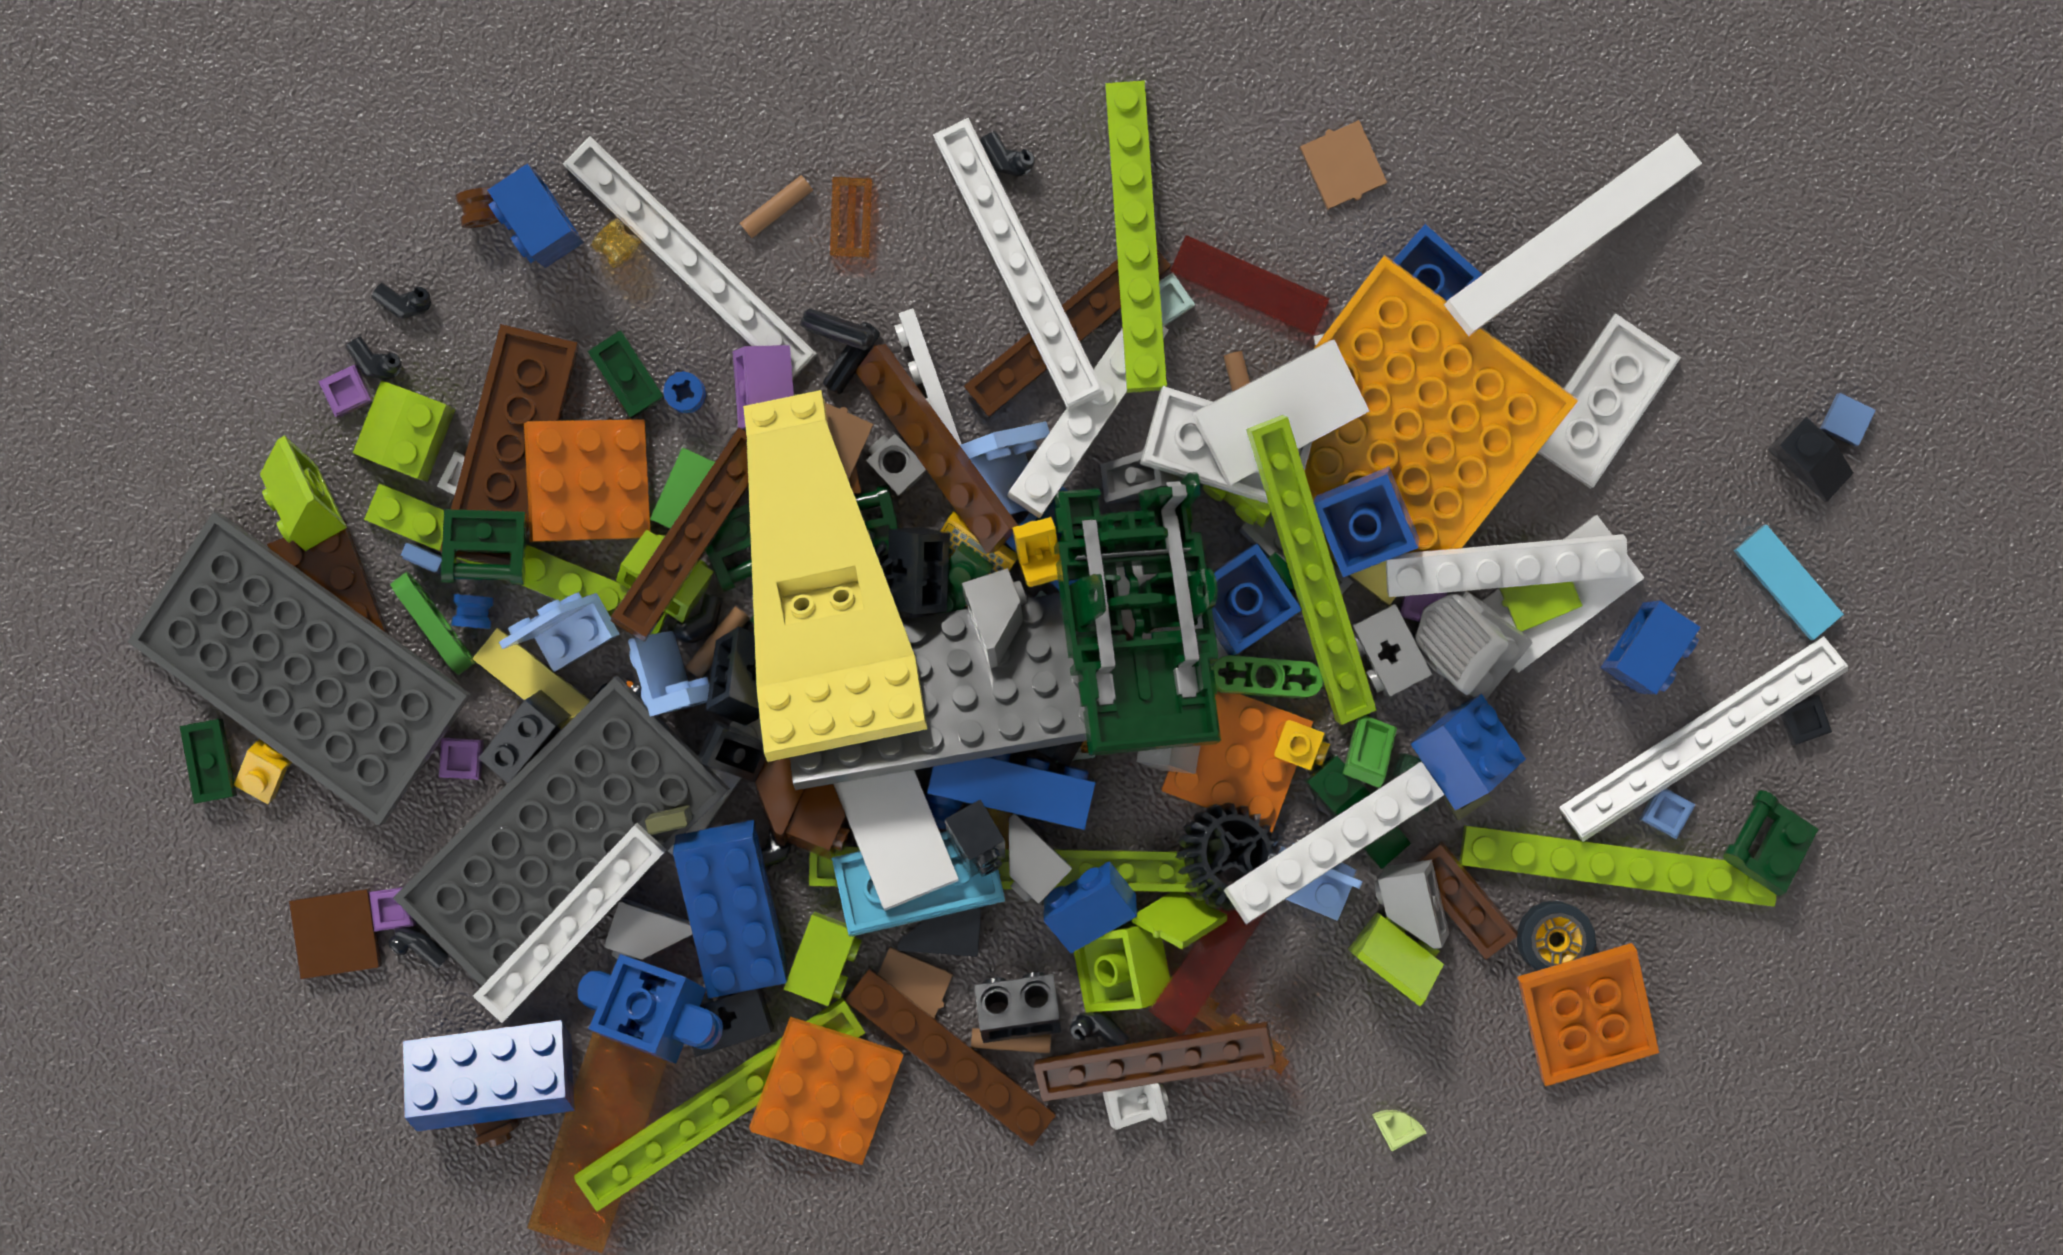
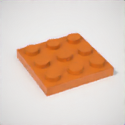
M645 419L527 421L524 423L530 542L640 539L646 530L650 531Z
M1217 691L1215 700L1221 741L1214 745L1200 746L1196 774L1167 771L1161 791L1205 808L1214 804L1221 806L1225 803H1234L1235 808L1242 805L1248 806L1249 816L1261 814L1259 825L1267 824L1272 826L1270 832H1273L1297 767L1295 764L1276 758L1274 755L1286 721L1291 720L1310 728L1313 721L1241 694Z
M1632 943L1517 977L1541 1079L1545 1086L1659 1053L1638 953Z
M790 1017L751 1120L750 1131L862 1165L902 1061V1052Z

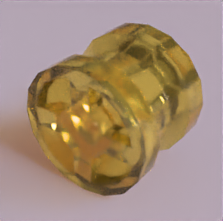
M617 218L608 223L595 236L590 246L596 252H603L607 256V263L615 269L633 255L641 241L635 235L626 233L624 231V224Z

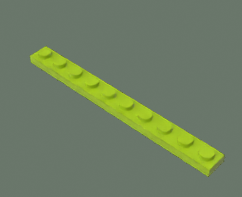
M845 846L842 852L836 850L834 857L859 852V846ZM1005 849V859L1001 860L1002 866L998 871L1002 888L1012 889L1010 885L1015 880L1010 877L1009 849ZM1054 849L1072 869L1053 889L1059 886L1065 887L1079 879L1088 869L1098 868L1110 861L1133 891L1197 892L1198 890L1197 887L1193 889L1185 888L1190 878L1188 874L1181 875L1178 873L1180 868L1185 866L1183 860L1175 857L1180 851ZM810 852L809 886L838 887L832 860Z

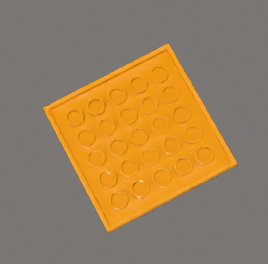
M1384 255L1314 347L1316 348L1330 340H1335L1369 412L1313 441L1305 467V475L1314 501L1317 495L1390 467L1420 538L1418 548L1407 553L1462 548L1572 410L1578 399L1481 327L1468 336L1444 306L1447 302L1445 299Z

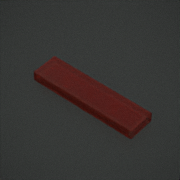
M1187 235L1169 272H1173L1174 275L1311 336L1314 335L1330 299Z
M1221 906L1219 911L1227 914V921L1196 941L1148 1011L1177 1033H1184L1267 912L1246 925L1236 909L1225 911Z

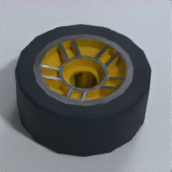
M1561 901L1542 902L1530 908L1521 919L1517 930L1518 950L1523 960L1535 971L1592 955L1596 947L1595 929L1588 916L1577 907ZM1554 932H1559L1565 940L1564 942L1560 941L1553 947L1549 941L1550 935Z

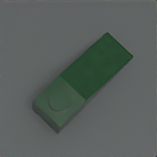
M1332 754L1324 761L1322 766H1318L1303 781L1336 817L1369 796L1370 793L1359 780L1343 774L1345 764L1337 755ZM1395 827L1363 849L1379 868L1383 869L1411 843L1401 830Z

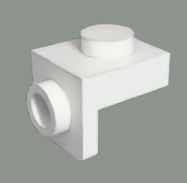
M1157 1083L1103 1092L1110 1125L1115 1130L1149 1118H1154L1158 1122L1167 1120L1165 1107L1169 1105V1101L1162 1084Z

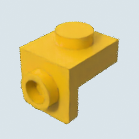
M1052 518L1031 521L1024 525L1013 527L1017 556L1027 586L1033 587L1058 580L1056 563L1060 560L1059 554H1054V546L1058 541Z
M1288 720L1285 723L1274 755L1276 758L1313 771L1315 764L1320 766L1324 764L1330 744L1324 742L1325 733Z
M259 738L247 750L234 786L269 804L276 797L285 772L292 762Z

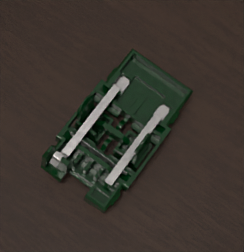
M1189 472L1181 482H1166L1168 487L1141 490L1139 492L1141 511L1100 514L1098 498L1101 494L1099 489L1058 491L1054 496L1057 531L1062 535L1060 542H1057L1054 546V554H1059L1060 560L1056 563L1067 652L1068 658H1073L1074 662L1070 667L1071 676L1078 675L1079 697L1081 707L1085 708L1083 716L1089 756L1214 745L1221 741L1215 695H1217L1214 670H1211L1210 665L1219 658L1212 608L1217 600V581L1214 572L1210 568H1206L1201 532H1191L1190 525L1193 522L1190 505L1200 496V481L1197 472ZM1133 566H1142L1143 575H1156L1139 585L1138 579L1133 573ZM1118 567H1124L1125 577L1130 583L1129 594L1125 596H1119L1117 582L1121 580V576L1117 575L1116 571ZM1070 580H1077L1075 583L1069 585ZM1121 610L1132 611V617L1135 621L1134 640L1126 641L1125 634L1114 635L1123 629ZM1201 616L1203 628L1195 629V626L1198 624V618ZM1143 632L1151 634L1152 639L1143 640Z

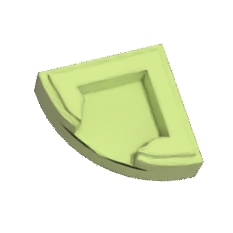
M1383 1110L1372 1114L1391 1151L1426 1134L1422 1125L1407 1113L1397 1110Z

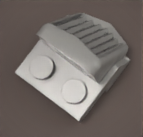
M1464 591L1461 595H1447L1424 607L1415 638L1424 660L1435 672L1449 680L1464 694L1476 697L1482 693L1485 699L1490 696L1533 643L1527 635L1499 617L1494 609L1468 591Z

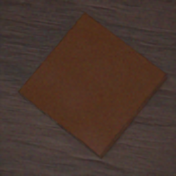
M370 888L289 901L300 979L382 966L377 931H374L369 895V892H371Z

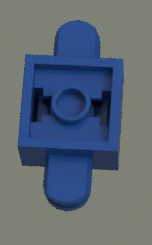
M620 954L611 975L601 971H590L583 976L577 990L578 999L583 1005L596 1011L589 1030L674 1064L677 1063L684 1044L698 1049H711L722 1036L723 1025L721 1019L715 1013L700 1007L707 989L681 975Z

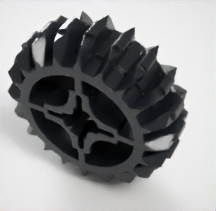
M1225 803L1221 806L1214 804L1207 807L1205 811L1202 810L1195 813L1193 816L1194 821L1185 824L1183 829L1187 835H1183L1177 840L1185 850L1178 852L1175 857L1183 860L1185 866L1180 868L1178 873L1181 875L1188 874L1190 878L1185 888L1193 889L1197 887L1198 889L1196 900L1203 901L1208 899L1209 907L1218 908L1222 906V909L1225 911L1236 909L1224 892L1229 885L1220 881L1215 875L1218 873L1222 874L1228 882L1232 881L1234 883L1278 855L1272 852V847L1279 840L1268 838L1267 833L1272 826L1267 824L1259 825L1261 814L1249 816L1248 806L1242 805L1235 808L1234 803ZM1222 827L1234 831L1236 834L1239 835L1241 839L1237 840L1233 838L1229 831L1224 832Z

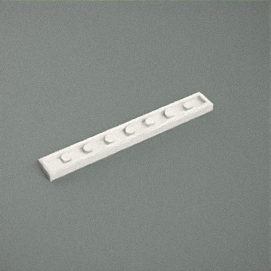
M969 118L933 134L934 140L1067 410L1069 411L1103 395L1104 390Z
M1675 134L1451 297L1444 306L1467 335H1472L1695 171L1702 162L1679 134Z
M591 136L563 163L581 183L751 346L790 345L792 380L817 356L816 352Z
M1823 636L1559 807L1560 812L1582 842H1584L1847 672L1848 665Z

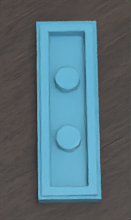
M1767 524L1761 526L1733 550L1810 640H1815L1844 615Z

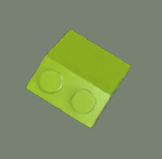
M381 380L353 454L428 482L456 409Z
M285 435L277 439L260 473L266 487L262 494L269 507L273 511L277 510L281 520L277 522V527L288 543L294 541L307 551L344 530L347 526L317 464Z
M1376 912L1348 950L1421 1007L1444 966L1442 962L1435 958L1440 951L1437 948H1432L1421 939L1415 942L1404 933L1406 929L1387 916L1384 918Z
M1134 923L1123 924L1074 951L1085 1012L1142 1009L1174 998L1163 939L1160 937L1154 938L1153 933Z

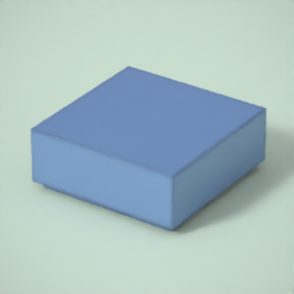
M1838 393L1820 429L1846 443L1859 446L1876 410L1842 393Z
M405 544L400 555L403 556L402 559L434 573L441 574L442 556L414 544Z
M1666 788L1649 800L1639 819L1671 838L1677 839L1695 804Z

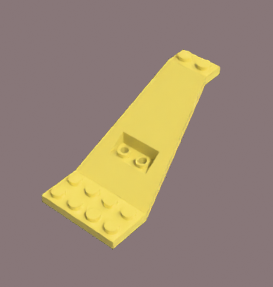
M819 390L743 406L747 435L756 685L763 749L767 762L926 730L927 723L916 658L828 428L822 391Z

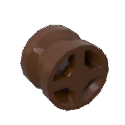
M490 187L470 189L456 194L457 204L462 207L463 216L460 218L463 228H478L499 222L488 205L494 201L487 191Z

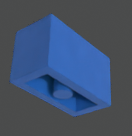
M1110 861L1098 868L1088 869L1079 879L1065 887L1059 886L1053 889L1044 898V922L1070 953L1137 917L1136 893Z

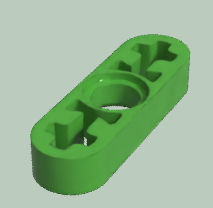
M406 571L390 583L402 604L456 674L460 675L475 664L470 651L419 582L409 572Z
M1227 655L1218 658L1215 663L1210 664L1211 670H1214L1217 691L1221 693L1304 699L1317 694L1323 684L1320 669L1315 664L1306 661ZM1226 664H1228L1229 671L1238 673L1246 671L1245 678L1229 680L1227 685L1225 684V678L1219 676L1218 671L1225 668ZM1261 666L1270 668L1275 675L1274 684L1270 688H1263L1256 681V671ZM1303 670L1305 677L1311 678V685L1305 686L1304 690H1302V685L1298 682L1284 684L1285 676L1294 677L1302 674Z

